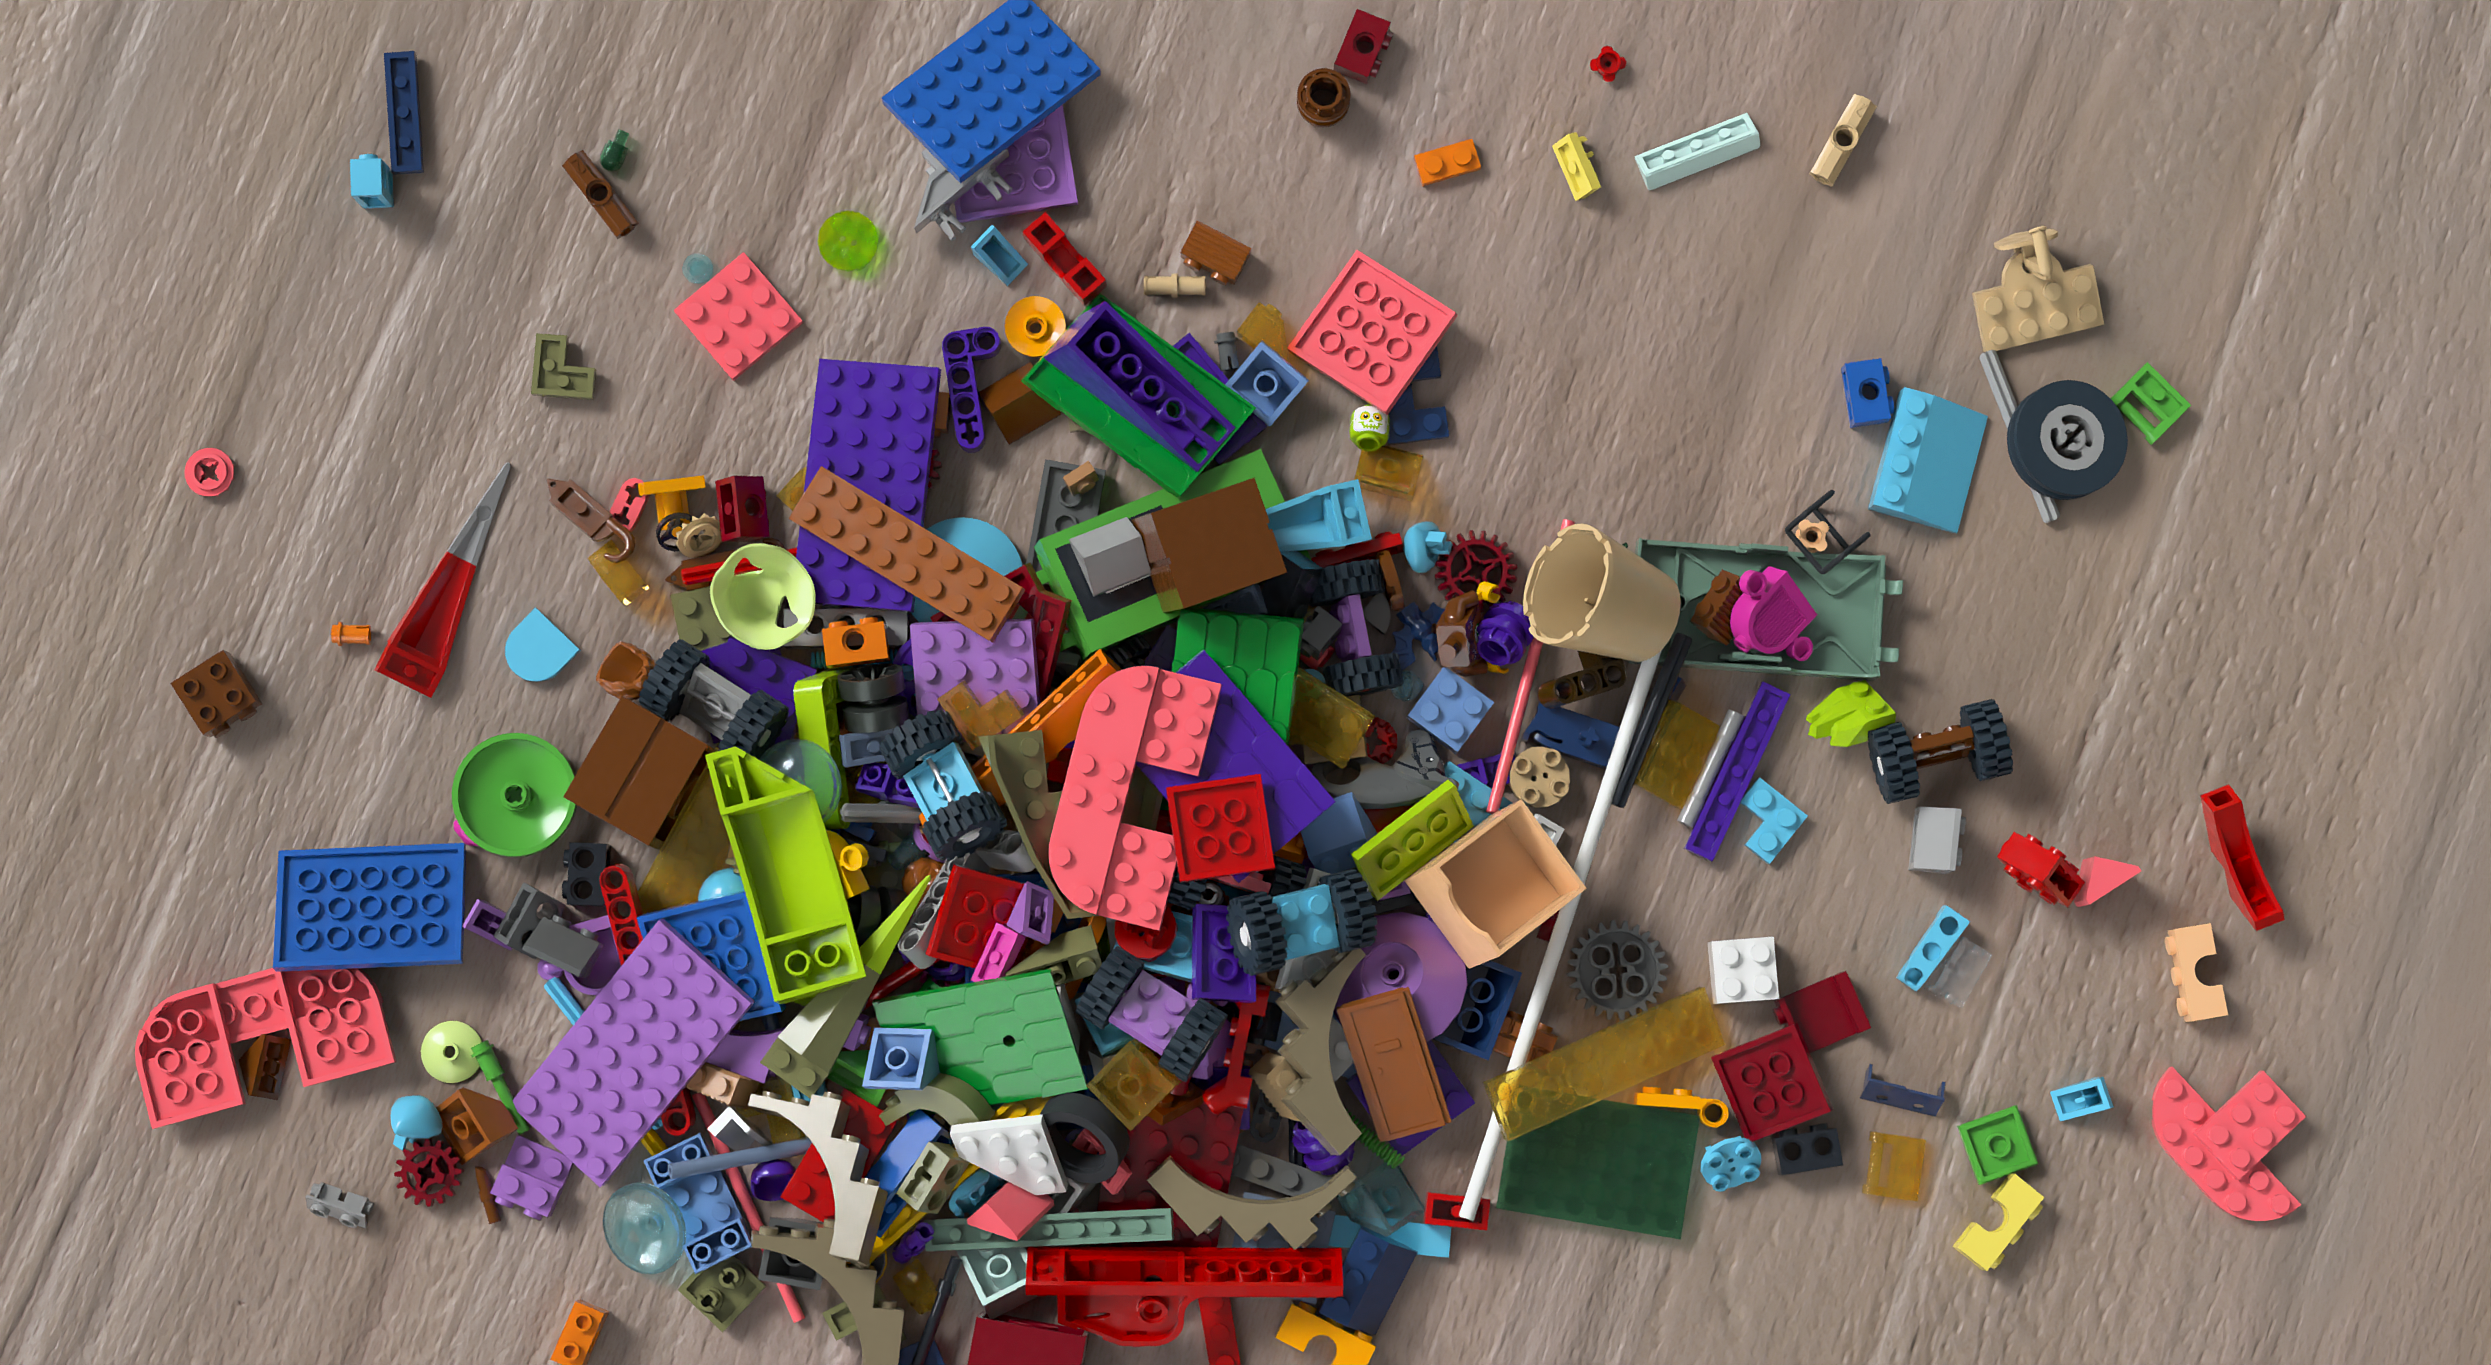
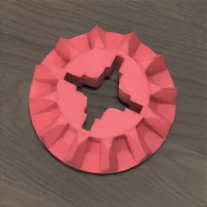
M204 448L196 451L188 459L185 466V479L188 486L195 493L204 497L218 496L222 492L229 490V485L235 479L234 465L228 455L221 450ZM203 464L210 468L216 465L215 474L219 480L211 478L204 480L206 473L201 465Z

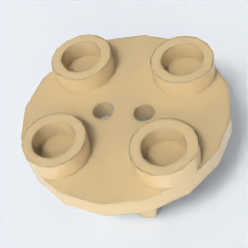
M1531 747L1521 752L1511 764L1509 785L1515 797L1519 800L1522 799L1525 805L1533 808H1547L1559 802L1569 790V768L1560 753L1555 749ZM1544 773L1547 774V778H1546V779L1543 777V774H1544ZM1532 776H1534V777L1536 778L1535 781H1532V780H1531V777H1532Z

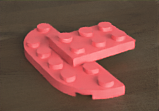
M2169 1067L2160 1078L2153 1093L2152 1126L2162 1148L2218 1208L2234 1217L2245 1220H2274L2288 1215L2301 1206L2298 1200L2260 1161L2306 1117L2263 1070H2260L2215 1113L2173 1067Z

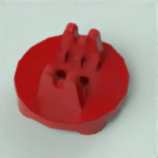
M1166 906L1160 931L1116 920L1114 934L1119 947L1140 960L1152 962L1171 948L1176 938L1178 925L1172 911ZM1141 932L1145 933L1144 936H1139Z

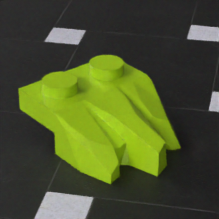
M1866 680L1853 682L1852 684L1837 688L1807 715L1806 721L1811 723L1808 735L1816 739L1831 736V746H1853L1868 741V731L1895 723L1896 712Z

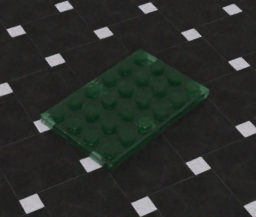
M1518 1085L1511 1108L1495 1208L1681 1240L1700 1116Z

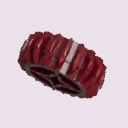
M1470 530L1468 532V541H1465L1461 533L1457 534L1456 537L1459 545L1451 541L1453 545L1449 555L1439 554L1442 558L1446 559V562L1436 561L1435 567L1444 569V572H1438L1434 575L1436 580L1445 579V582L1438 586V590L1444 591L1448 588L1450 591L1444 599L1449 601L1453 596L1457 597L1465 594L1457 585L1471 583L1478 588L1481 582H1487V574L1500 566V583L1491 593L1500 595L1498 602L1504 603L1506 599L1501 591L1507 594L1513 592L1512 587L1507 585L1506 582L1515 583L1517 581V577L1508 574V572L1515 571L1518 568L1517 564H1507V561L1514 558L1513 552L1506 555L1502 553L1508 544L1504 542L1499 547H1496L1494 544L1497 542V535H1493L1490 542L1485 541L1486 531H1481L1480 538L1475 539L1474 531ZM1470 548L1484 549L1495 558L1485 561L1480 560ZM1462 552L1466 568L1457 576L1452 577L1451 563ZM1471 563L1477 565V568L1479 566L1482 569L1485 568L1480 575L1481 580L1475 579V576L1473 578L1470 575L1467 576L1472 569ZM1480 600V613H1483L1484 611L1483 603H1487L1488 608H1490L1495 603Z

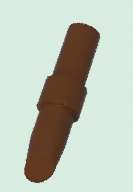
M475 1166L476 1180L479 1187L478 1193L481 1203L483 1202L489 1225L500 1222L501 1218L495 1202L496 1195L490 1193L492 1187L487 1171L483 1167Z

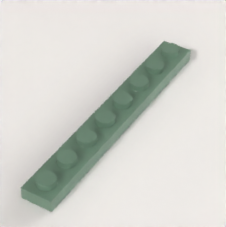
M1172 1208L1045 1214L1018 1241L967 1224L968 1218L924 1220V1223L931 1225L934 1230V1234L931 1235L933 1239L925 1244L926 1251L1174 1240Z

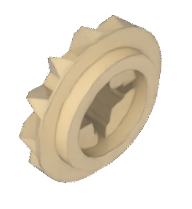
M704 513L700 518L692 516V522L689 524L682 523V531L676 533L678 539L676 545L680 552L690 558L706 556L713 552L721 543L720 522L715 516L709 517ZM703 530L704 534L699 535L695 540L694 535H698Z

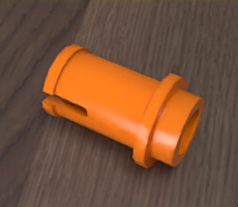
M338 622V625H332L331 641L332 643H337L338 646H342L343 643L370 645L371 625H343V622Z

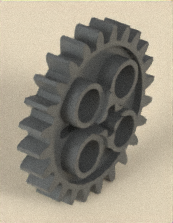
M1611 920L1609 929L1606 930L1601 922L1598 924L1599 933L1596 934L1589 928L1587 929L1588 940L1582 937L1577 939L1582 946L1581 949L1571 948L1572 953L1577 958L1567 960V963L1574 966L1575 971H1571L1566 975L1568 977H1575L1576 982L1571 984L1569 988H1579L1580 992L1575 999L1585 998L1587 1000L1584 1005L1585 1010L1594 1005L1596 1007L1594 1016L1596 1017L1604 1010L1606 1011L1607 1020H1611L1614 1012H1617L1619 1020L1622 1021L1626 1011H1628L1632 1018H1635V1008L1638 1007L1641 1011L1647 1012L1646 1001L1653 1004L1657 1003L1652 995L1653 992L1663 993L1664 991L1657 984L1658 981L1667 980V977L1659 973L1660 970L1667 968L1668 965L1658 961L1659 958L1665 955V952H1655L1654 948L1659 944V941L1651 943L1647 941L1651 933L1650 931L1639 935L1640 925L1638 924L1632 930H1628V921H1623L1621 927L1617 928L1615 920ZM1613 943L1618 945V965L1625 968V973L1619 976L1622 989L1621 998H1618L1616 995V976L1609 972V968L1615 965L1612 951ZM1627 945H1633L1639 951V957L1635 962H1628L1623 956V950ZM1598 947L1605 949L1608 953V960L1604 965H1598L1593 961L1592 953ZM1630 976H1636L1642 982V988L1636 994L1629 992L1626 988V981ZM1600 978L1608 980L1611 984V991L1607 996H1601L1595 990V984Z

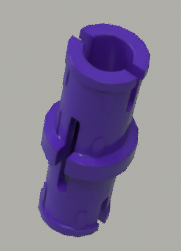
M919 1223L914 1230L904 1234L901 1242L893 1248L895 1251L892 1252L895 1261L905 1264L913 1256L919 1255L925 1249V1244L933 1239V1236H931L934 1234L932 1226L928 1223Z

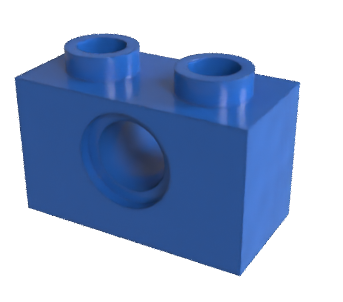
M1882 358L1845 363L1841 368L1850 428L1887 423L1891 419L1890 414H1894V402L1892 396H1887L1886 384H1889L1890 378L1888 367L1882 365ZM1871 386L1874 388L1876 398L1873 400L1866 399L1862 395V387Z

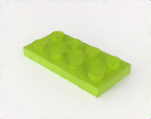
M1446 780L1351 855L1363 880L1368 885L1369 892L1378 901L1469 831L1474 825L1456 786L1451 781Z

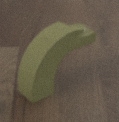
M939 1073L923 1090H896L895 1095L885 1102L888 1107L879 1117L887 1126L911 1111L925 1109L939 1114L952 1127V1125L989 1121L995 1115V1112L985 1098L971 1085L954 1076Z

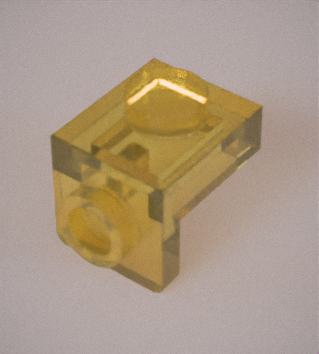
M916 1259L892 1278L908 1303L922 1315L925 1312L931 1311L938 1291L935 1290L937 1286L923 1264Z

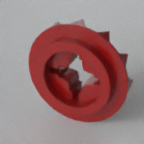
M1379 717L1364 718L1365 737L1369 738L1374 729H1377V739L1386 743V745H1376L1372 755L1369 754V744L1366 743L1367 755L1371 759L1385 764L1396 752L1397 734L1389 722Z

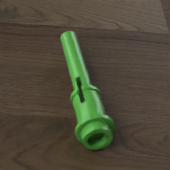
M486 1040L471 1048L473 1052L471 1057L477 1059L486 1077V1081L491 1080L501 1101L512 1114L514 1122L518 1127L516 1131L520 1135L530 1130L526 1120L517 1112L512 1101L514 1097L502 1075L505 1071L502 1069L492 1049L494 1044L490 1045L489 1041Z

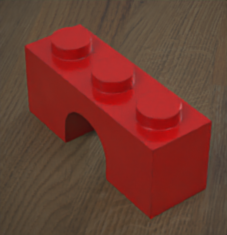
M1046 212L1022 231L1025 241L1083 306L1088 304L1107 287L1106 279L1086 257L1084 258L1068 241L1066 234Z

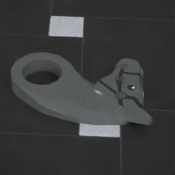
M1424 730L1411 731L1407 735L1405 752L1393 766H1388L1370 757L1317 763L1312 767L1313 776L1332 798L1353 792L1363 809L1394 808L1419 802L1446 780L1451 781L1457 789L1459 787V783L1456 780L1446 777L1444 764L1434 739ZM1338 768H1353L1360 773L1358 778L1349 784L1336 785L1326 780L1327 775Z

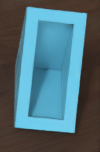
M993 225L971 246L973 255L1007 286L1028 265Z

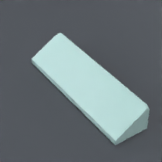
M1748 113L1639 154L1635 156V160L1648 190H1653L1760 148L1759 132Z

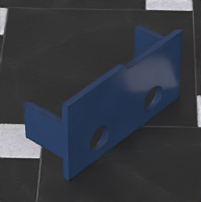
M1873 1064L1869 1065L1865 1073L1863 1091L1860 1095L1861 1099L1931 1116L1937 1115L1945 1101L1944 1090L1946 1082L1941 1083L1937 1096L1907 1089L1905 1086L1872 1079ZM1878 1095H1883V1096H1886L1887 1098H1886V1099H1882V1098H1879V1097H1877V1096H1878ZM1914 1104H1920L1924 1107H1915Z

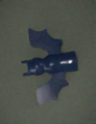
M1413 601L1396 614L1398 619L1404 624V627L1401 631L1391 633L1395 640V647L1391 653H1398L1402 671L1415 662V656L1412 651L1413 638L1421 642L1422 648L1428 652L1434 662L1437 660L1435 656L1439 650L1437 634L1433 632L1432 624H1437L1445 609L1438 607L1435 602L1430 604L1427 611L1422 612Z

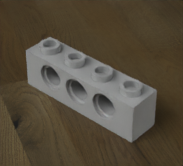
M822 605V609H815L812 620L815 618L822 619L824 621L823 629L829 628V623L842 621L845 618L853 619L855 625L860 624L859 620L863 618H883L886 621L889 648H901L910 639V612L865 608L841 609V606ZM784 609V628L791 627L797 623L798 618L790 609ZM807 627L800 636L784 644V647L786 649H824L822 631L818 634H812ZM854 634L848 639V647L850 649H860L864 644V637L860 634Z

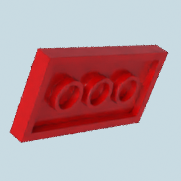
M844 1088L840 1095L842 1096L841 1101L851 1108L843 1134L861 1139L860 1144L869 1149L862 1178H865L899 1120L897 1119L886 1126L879 1117L883 1110ZM812 1143L780 1197L824 1223V1219H835V1199L827 1168L821 1155Z

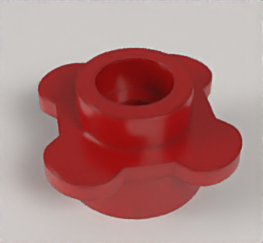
M1604 46L1599 56L1590 62L1591 70L1598 71L1606 82L1614 81L1615 74L1620 69L1626 67V59L1620 57L1611 46ZM1609 61L1611 66L1607 67L1605 63Z

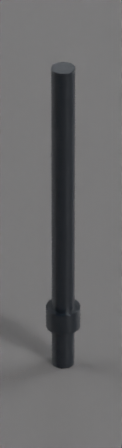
M951 1255L944 1277L938 1281L935 1289L938 1293L911 1365L925 1364L950 1296L953 1297L957 1287L955 1280L963 1261L961 1258Z

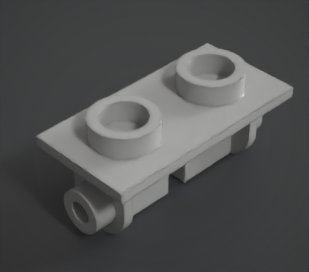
M323 1182L313 1184L310 1195L305 1197L307 1208L310 1209L311 1213L322 1218H327L328 1216L337 1218L342 1224L351 1228H356L357 1225L363 1228L367 1227L365 1214L370 1215L374 1203L369 1202V1198L347 1192L344 1201H340L342 1189Z

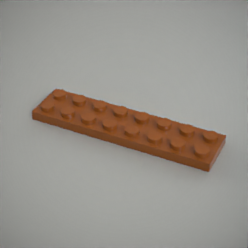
M822 466L788 518L991 643L994 642L1025 592L1024 588Z

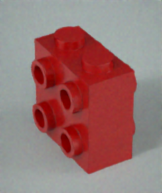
M2013 832L1997 855V858L2005 865L2003 870L2016 879V884L2027 892L2032 893L2033 890L2040 892L2039 896L2049 904L2054 906L2058 902L2068 908L2085 884L2084 880L2077 874L2079 869L2065 860L2067 856L2055 847L2051 846L2048 850L2042 847L2043 843L2034 836L2027 834L2026 837H2023Z

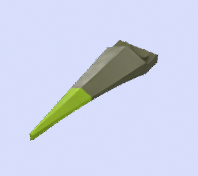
M931 875L926 876L860 947L867 977L817 994L779 1034L760 1061L762 1065L811 1099L812 1094H816L831 1073L874 986L927 888Z

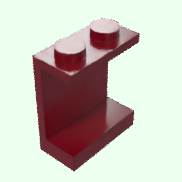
M1846 971L1839 972L1774 1001L1776 1008H1773V1013L1778 1024L1787 1027L1798 1023L1810 1053L1871 1028Z

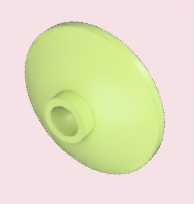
M447 1021L433 1027L423 1040L421 1047L423 1065L428 1073L439 1081L458 1083L467 1080L480 1067L477 1059L471 1057L473 1054L471 1048L482 1043V1040L471 1026L463 1022ZM448 1046L455 1048L456 1052L452 1058H448L445 1055V1050Z

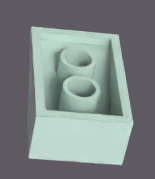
M1025 1247L956 1250L959 1257L963 1259V1266L990 1319H994L1038 1297L1037 1295H1026L1027 1251Z

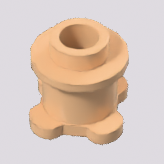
M1805 519L1799 523L1795 535L1810 553L1822 552L1827 548L1825 537L1829 531V526L1824 521L1810 523L1809 520ZM1806 534H1813L1815 542H1809Z

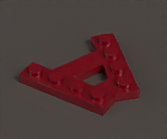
M1030 562L1006 574L1004 577L1025 589L1017 605L1019 604L1034 619L1040 703H1042L1050 693L1072 600L1044 590ZM938 612L930 617L932 622L955 621L942 612Z

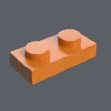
M1473 138L1414 155L1422 186L1481 170Z

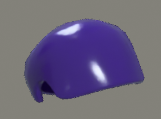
M783 1159L759 1163L751 1173L752 1195L763 1201L783 1200L780 1196L795 1173V1166Z

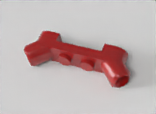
M1256 983V1001L1253 1003L1235 1002L1240 1009L1239 1018H1232L1229 1035L1235 1036L1233 1049L1226 1048L1223 1066L1229 1067L1228 1075L1204 1090L1202 1094L1203 1100L1213 1114L1219 1115L1231 1106L1247 1109L1253 1078L1241 1076L1252 1014L1265 1017L1270 985Z

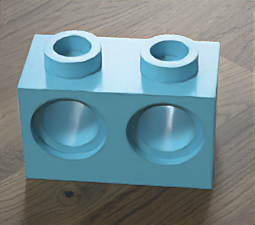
M374 154L359 155V159H350L351 196L362 208L394 207L393 174L388 165Z

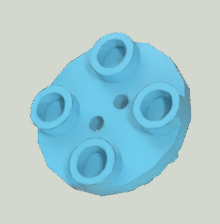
M1737 1136L1725 1139L1712 1147L1711 1145L1705 1147L1706 1153L1701 1161V1173L1706 1182L1712 1185L1715 1191H1725L1728 1188L1737 1187L1745 1182H1752L1759 1177L1762 1155L1757 1145L1751 1140Z

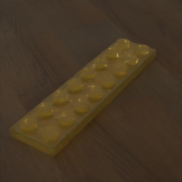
M1697 987L1486 1080L1483 1084L1503 1139L1511 1141L1724 1046L1725 1043L1705 987Z

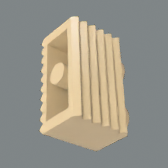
M1271 1052L1266 1053L1249 1070V1075H1252L1253 1080H1256L1255 1084L1259 1085V1089H1262V1093L1266 1094L1269 1102L1273 1103L1272 1107L1276 1108L1279 1116L1300 1121L1282 1102V1099L1288 1094L1285 1091L1286 1088L1297 1078L1301 1079V1077L1282 1055Z

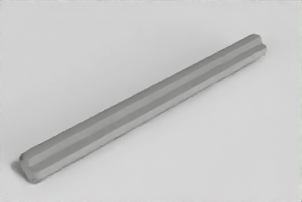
M1989 350L1980 355V361L2008 430L2009 422L2017 408V403L1997 352ZM2030 487L2043 521L2049 523L2057 520L2060 517V513L2054 498L2044 496Z

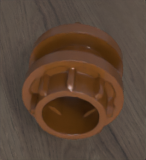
M1328 68L1316 69L1305 75L1297 90V108L1302 118L1309 124L1322 128L1334 126L1342 121L1350 106L1351 91L1347 80L1339 72ZM1319 90H1327L1336 97L1335 102L1328 106L1318 105L1311 98Z

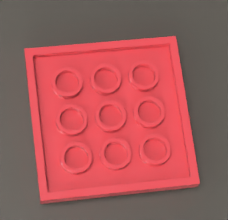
M1356 250L1289 344L1287 350L1388 415L1452 325L1457 314L1370 257Z

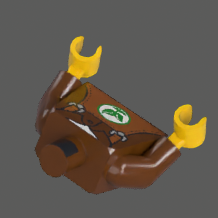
M1481 582L1477 592L1472 590L1448 601L1443 614L1436 624L1438 654L1441 666L1451 667L1453 672L1463 677L1486 674L1487 671L1501 674L1509 671V668H1500L1498 665L1487 662L1480 656L1477 650L1479 634L1476 628L1481 622L1479 601L1485 600L1491 603L1499 601L1500 595L1491 593L1498 585Z

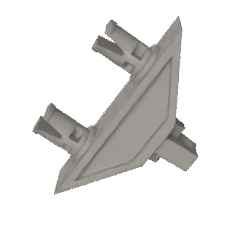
M927 149L922 151V156L930 167L926 170L929 178L914 226L915 232L917 234L930 222L935 221L949 239L953 241L956 237L949 224L960 233H963L966 229L949 210L950 205L979 182L986 186L998 202L1002 200V195L996 185L1009 194L1013 188L995 170L1000 163L1009 157L1008 149L1003 150L962 183Z

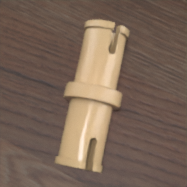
M1172 273L1171 276H1144V295H1171L1172 298H1178L1179 295L1205 296L1206 276H1178V273Z

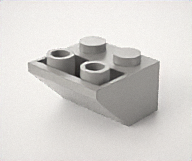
M1915 808L1908 870L1947 874L1954 872L1956 866L1961 865L1962 848H1958L1959 835H1964L1966 818L1961 817L1962 809Z

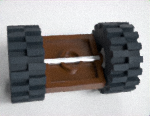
M1989 699L1962 706L1960 708V725L1949 726L1943 732L1933 735L1930 732L1920 733L1914 736L1913 740H1909L1901 722H1895L1868 731L1869 756L1872 761L1873 772H1875L1876 783L1879 785V791L1883 795V800L1886 804L1915 798L1920 795L1917 769L1968 757L1969 762H1971L1972 770L1979 781L2012 774L2013 759L2011 756L2013 754L2009 744L2010 738L2006 732L2007 727L2003 722V715L1999 712V706L1995 703V700Z

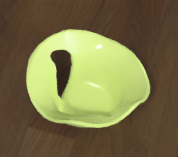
M755 543L737 549L715 573L711 582V602L721 625L737 640L756 649H775L792 641L806 630L814 616L815 588L810 575L794 555L778 546ZM742 558H747L753 566L762 569L761 571L734 575V570ZM787 597L790 610L796 615L798 621L791 627L780 628L777 626V618L783 599Z

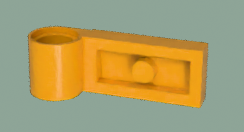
M1643 1087L1642 1093L1635 1092L1634 1105L1697 1109L1699 1121L1708 1127L1723 1125L1729 1115L1728 1108L1724 1102L1718 1099L1692 1096V1090L1674 1089L1673 1095L1661 1094V1088ZM1711 1104L1717 1105L1721 1111L1720 1118L1715 1122H1710L1705 1117V1110Z

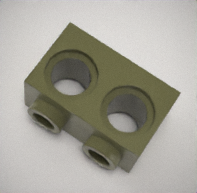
M929 1141L896 1194L918 1212L938 1214L970 1162L960 1158L956 1149L950 1144Z

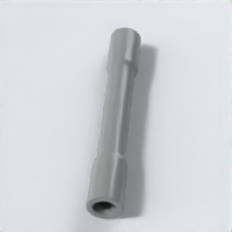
M1728 709L1717 733V739L1698 780L1677 819L1679 823L1694 828L1728 749L1734 742L1745 719V716Z

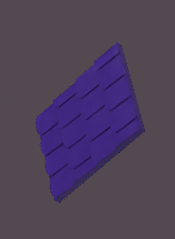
M1202 650L1175 672L1222 684L1200 776L1197 777L1136 762V765L1166 800V787L1261 774L1271 845L1274 854L1336 801L1205 650ZM1250 873L1231 876L1237 883H1240Z

